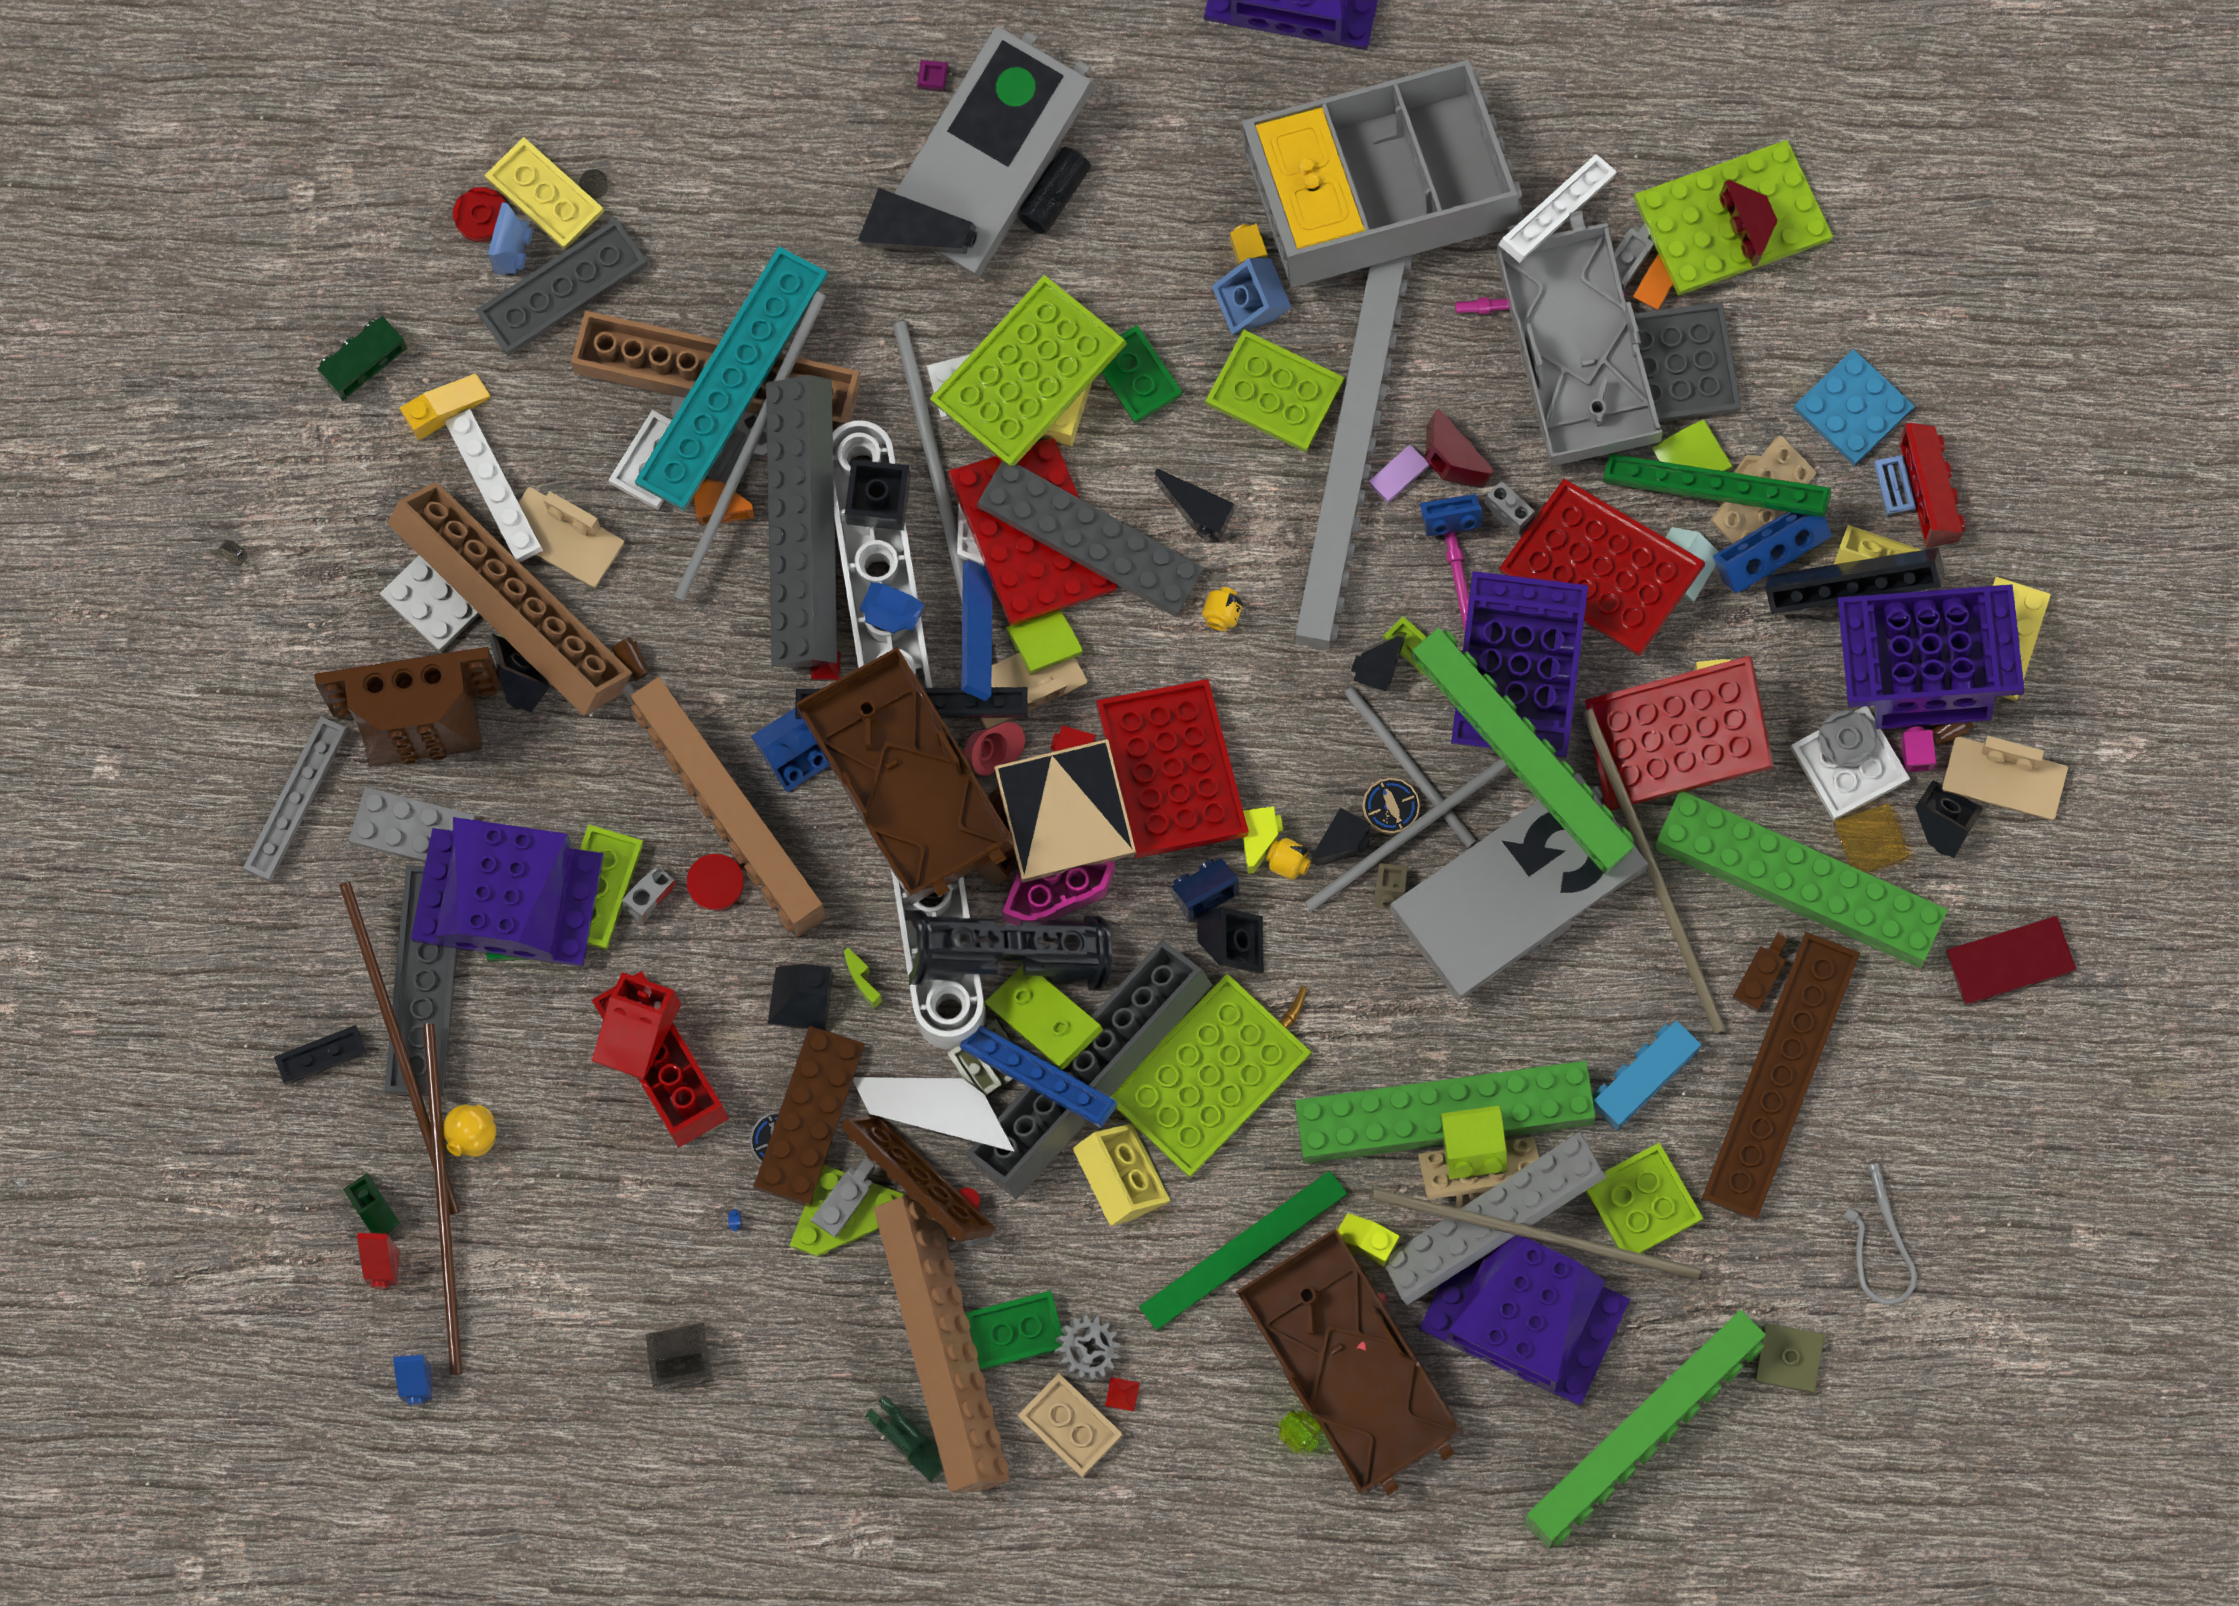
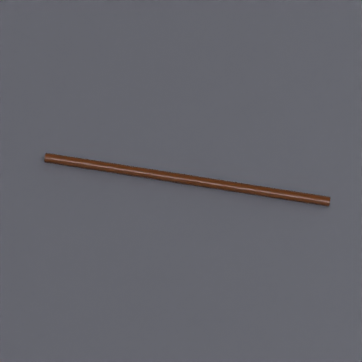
M345 882L340 884L339 887L434 1169L431 1122L351 882ZM446 1170L449 1212L451 1216L460 1213V1209Z
M424 1024L423 1033L450 1375H461L462 1363L435 1024Z

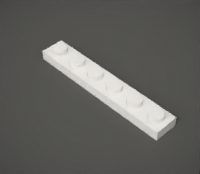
M1595 154L1505 235L1498 245L1516 261L1521 263L1570 218L1569 213L1578 211L1614 178L1617 171Z
M470 408L444 421L514 558L520 563L543 551Z

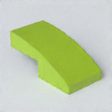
M847 947L844 950L850 975L861 995L875 1009L882 1003V998L865 980L870 974L869 967Z

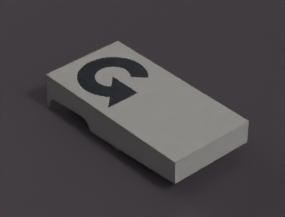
M1579 773L1574 775V779L1579 785L1583 782L1587 785ZM1595 786L1591 789L1595 794L1593 800L1600 807L1603 805L1600 801L1603 798V793L1599 786ZM1538 800L1392 902L1390 913L1457 1002L1460 1003L1463 998L1529 952L1534 954L1571 927L1572 920L1589 907L1636 877L1644 874L1648 863L1638 851L1633 840L1634 848L1632 853L1605 875ZM1613 818V823L1620 829L1621 827Z

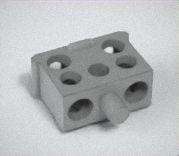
M1502 481L1487 495L1486 501L1483 503L1496 515V519L1504 526L1507 525L1519 537L1525 533L1533 522L1535 511Z

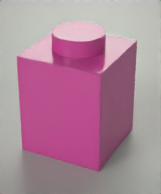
M1924 727L1907 729V732H1903L1900 739L1905 771L1907 773L1933 771L1936 764L1933 730H1925Z

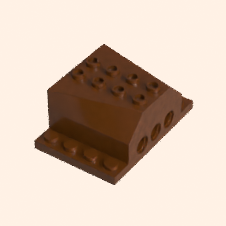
M488 647L314 674L315 685L333 717H338L339 719L354 718L362 735L369 767L398 762L410 765L419 762V759L442 760L447 758L449 754L481 750L482 743L475 695L480 694L481 697H490L496 695L497 691H503L498 669Z

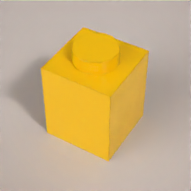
M1243 224L1230 232V244L1238 266L1248 258H1267V251L1257 224L1251 226Z

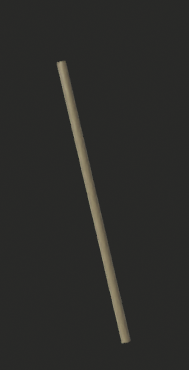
M1592 709L1582 712V716L1636 846L1648 863L1646 870L1715 1034L1723 1032L1726 1029L1595 714Z
M1372 1188L1369 1194L1371 1200L1693 1279H1699L1701 1269L1698 1267L1377 1188Z

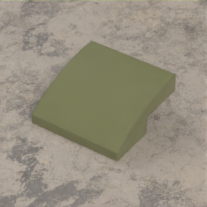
M995 1020L986 1027V1029L1015 1044L999 1020ZM956 1046L947 1053L964 1080L981 1091L986 1098L1014 1081L1011 1077L964 1052L959 1046Z

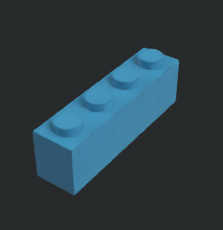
M1677 1020L1671 1026L1667 1023L1663 1025L1655 1034L1657 1039L1650 1046L1645 1043L1634 1054L1637 1059L1630 1066L1626 1063L1623 1064L1613 1075L1616 1079L1609 1086L1604 1083L1593 1094L1596 1098L1593 1101L1594 1109L1616 1131L1700 1051L1701 1044Z

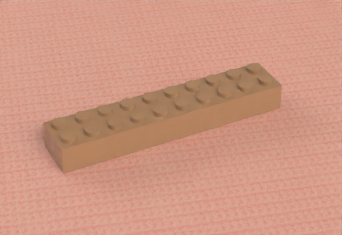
M585 310L571 365L574 374L686 398L721 340ZM780 354L746 412L759 415L766 400V383L775 380L786 357L785 354ZM797 358L788 379L805 375L831 379L832 430L835 431L841 425L851 422L861 386L859 371Z
M437 482L398 501L387 524L583 716L621 695L633 673Z
M658 676L630 695L633 703L630 709L634 714L633 717L642 729L648 728L646 731L650 736L649 739L657 751L664 750L662 753L666 758L667 765L674 774L680 773L681 783L690 797L696 795L695 799L699 804L697 806L705 818L709 819L712 817L711 822L715 826L714 830L723 842L728 839L729 842L727 844L731 849V854L739 865L743 862L745 863L746 874L755 887L761 885L762 888L760 890L764 895V900L771 910L778 909L779 920L788 933L794 931L799 938L825 920L826 914L819 898Z
M902 1196L874 1208L875 1216L949 1492H983L1010 1481L1008 1463L1003 1457L1000 1445L1001 1437L996 1430L993 1420V1408L986 1394L985 1378L980 1372L977 1360L978 1352L972 1342L969 1331L970 1323L965 1316L962 1305V1293L957 1287L954 1275L955 1267L949 1257L946 1246L947 1238L942 1231L941 1224L932 1220L926 1214V1210L909 1197Z

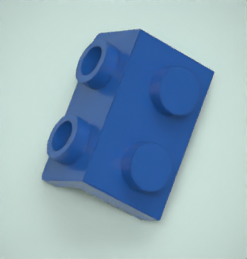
M1476 494L1420 503L1426 536L1444 535L1446 533L1468 531L1483 527L1482 509Z

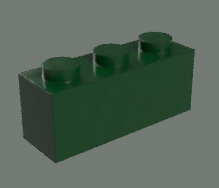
M382 315L377 320L369 321L364 326L363 331L356 337L348 338L342 344L341 349L334 355L329 354L323 358L317 370L324 382L341 401H344L408 348L404 339Z

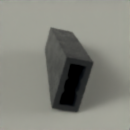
M878 188L858 241L868 248L966 254L968 248L974 246L978 232L975 231V225L968 220Z

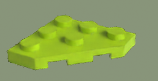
M824 1165L810 1207H804L790 1242V1247L812 1256L820 1257L829 1253L828 1251L865 1237L867 1236L866 1234L879 1229L874 1208L902 1196L904 1197V1194L872 1183L868 1195L839 1235L834 1238L811 1222L815 1213L845 1173Z

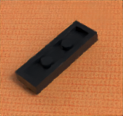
M357 1025L274 1056L283 1083L286 1086L366 1055L367 1051Z

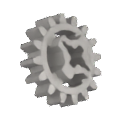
M1087 1315L1080 1317V1322L1076 1318L1069 1321L1070 1327L1065 1325L1060 1329L1065 1336H1059L1055 1340L1061 1344V1347L1056 1349L1055 1353L1062 1354L1063 1356L1058 1361V1364L1066 1363L1068 1367L1065 1373L1069 1374L1075 1371L1077 1380L1083 1378L1084 1375H1086L1087 1381L1093 1380L1095 1374L1098 1378L1105 1376V1370L1110 1371L1114 1368L1110 1360L1119 1359V1355L1113 1352L1115 1348L1120 1347V1343L1112 1341V1338L1117 1335L1116 1331L1108 1333L1109 1323L1106 1322L1103 1325H1099V1317L1097 1316L1092 1318L1090 1322ZM1086 1329L1082 1337L1073 1336L1078 1330ZM1088 1343V1348L1092 1350V1352L1087 1354V1348L1084 1347L1083 1344ZM1093 1359L1102 1360L1097 1366L1089 1367Z

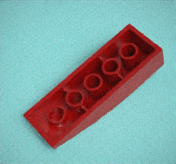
M642 971L633 975L635 977L647 980ZM615 986L592 999L602 1019H604L607 1005ZM672 1023L645 1080L637 1079L675 1144L680 1148L727 1121L729 1117L675 1025Z

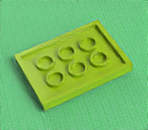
M1243 329L1206 398L1205 405L1307 453L1340 391L1345 377Z

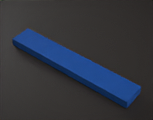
M968 559L963 564L961 691L987 701L991 696L992 581L986 567Z
M981 1025L975 1033L959 1045L964 1052L1100 1128L1104 1126L1118 1105L1116 1100Z

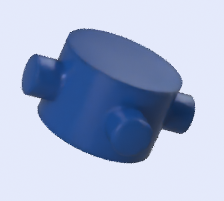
M737 1209L728 1212V1225L732 1231L741 1229V1211Z

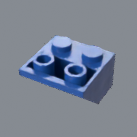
M795 708L751 735L762 757L786 792H789L829 766L828 761L803 719H796Z

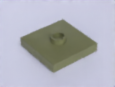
M1766 1323L1764 1329L1766 1336L1762 1342L1765 1346L1760 1353L1755 1382L1814 1394L1825 1334Z

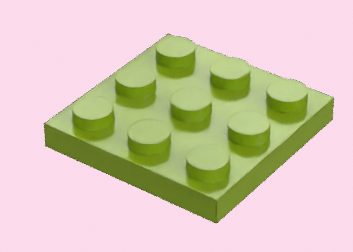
M1660 1142L1604 1172L1606 1175L1605 1179L1585 1191L1617 1248L1642 1254L1703 1221L1701 1213Z

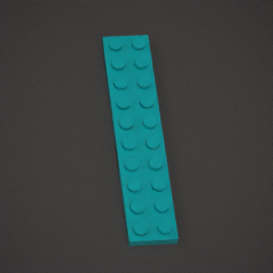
M780 246L777 247L635 480L637 486L683 511L687 509L808 310L816 291L820 290L828 277L826 270Z

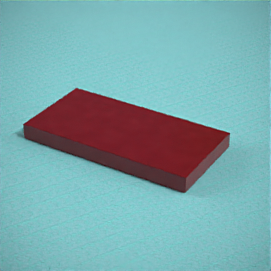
M2057 916L1946 950L1949 964L1965 1006L2064 976L2077 970Z

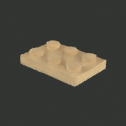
M1059 1373L1017 1415L1031 1431L1081 1478L1123 1436V1433Z

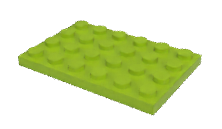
M1788 140L1638 192L1633 197L1678 296L1830 242L1833 238ZM1728 180L1766 195L1778 220L1758 265L1752 267L1749 258L1746 259L1741 250V239L1731 228V216L1728 210L1722 207L1719 194L1725 181Z
M1043 275L929 399L999 459L1012 467L1019 462L1127 343L1115 331L1047 276Z
M1227 973L1166 1035L1110 1098L1116 1100L1118 1104L1115 1109L1190 1179L1312 1055V1052Z

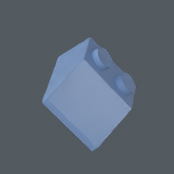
M1248 258L1212 285L1232 335L1242 333L1243 329L1248 331L1273 322L1292 308L1271 258Z

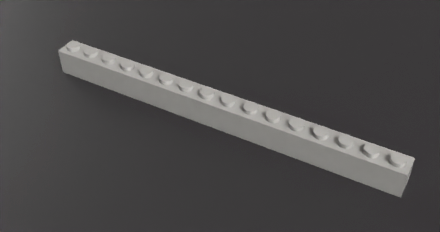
M1413 255L1372 265L1369 268L1296 630L1297 644L1330 650L1331 640L1337 641L1339 624H1335L1336 615L1343 612L1345 597H1340L1342 587H1347L1350 571L1346 570L1347 560L1353 561L1355 544L1351 543L1353 533L1358 534L1361 517L1356 515L1358 507H1363L1365 502L1366 490H1362L1363 480L1369 481L1371 464L1367 463L1368 455L1375 452L1377 437H1372L1374 427L1379 428L1382 411L1378 410L1379 401H1385L1387 385L1383 384L1384 375H1390L1392 358H1388L1390 348L1395 349L1398 332L1393 330L1395 322L1400 323L1403 306L1399 305L1400 296H1406L1408 280L1404 279L1405 270H1411Z

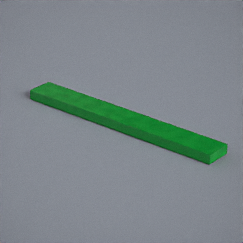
M1609 454L1602 478L1603 482L1607 484L1818 517L1826 516L1832 494L1830 487Z
M1329 1170L1141 1304L1139 1309L1157 1332L1347 1196L1346 1191Z

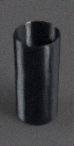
M1062 147L1017 214L1019 220L1031 230L1040 234H1047L1070 198H1072L1076 189H1078L1082 180L1087 176L1088 171H1090L1092 166L1087 158L1072 148Z

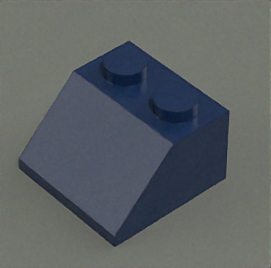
M1222 858L1217 861L1213 859L1208 860L1199 866L1198 872L1190 876L1187 873L1174 880V885L1171 886V894L1188 922L1195 920L1197 913L1212 910L1239 895V880Z

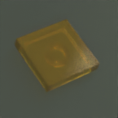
M1889 803L1833 822L1847 862L1856 869L1866 873L1908 859L1909 857Z

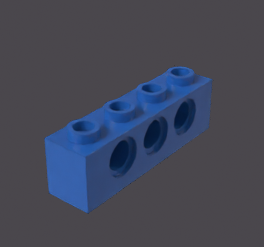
M1786 512L1712 557L1723 583L1732 591L1738 593L1748 589L1761 578L1772 575L1778 568L1788 562L1797 560L1800 555L1810 549L1821 546L1824 541L1832 537V533L1825 517Z

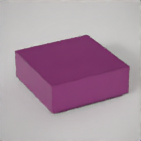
M921 60L917 89L945 92L949 64L947 62Z

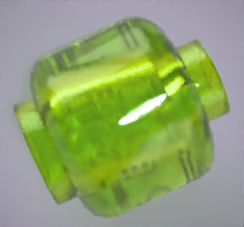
M1293 1409L1277 1425L1280 1429L1278 1438L1294 1454H1300L1304 1450L1311 1453L1321 1442L1318 1438L1321 1433V1426L1305 1410L1296 1412Z

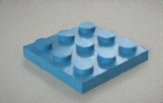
M1853 349L1794 405L1793 410L1855 467L1914 410L1915 406Z

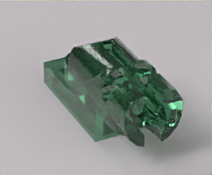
M887 1396L882 1397L878 1401L880 1403L879 1406L891 1417V1421L885 1423L873 1409L867 1412L865 1418L887 1439L893 1448L931 1483L943 1471L938 1447Z

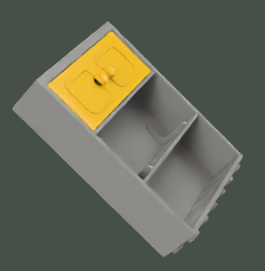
M1469 60L1242 121L1245 154L1291 288L1505 230L1509 226L1519 224L1518 214H1522V206L1519 198H1522L1518 181L1513 182L1511 176L1514 175L1511 161L1504 158L1505 145L1501 136H1496L1497 124L1493 114H1488L1489 102L1486 92H1480L1479 86L1481 81L1478 70H1472Z

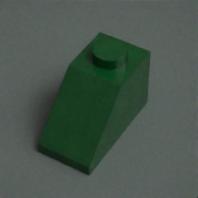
M368 1173L343 1189L371 1233L389 1234L394 1227L400 1224Z

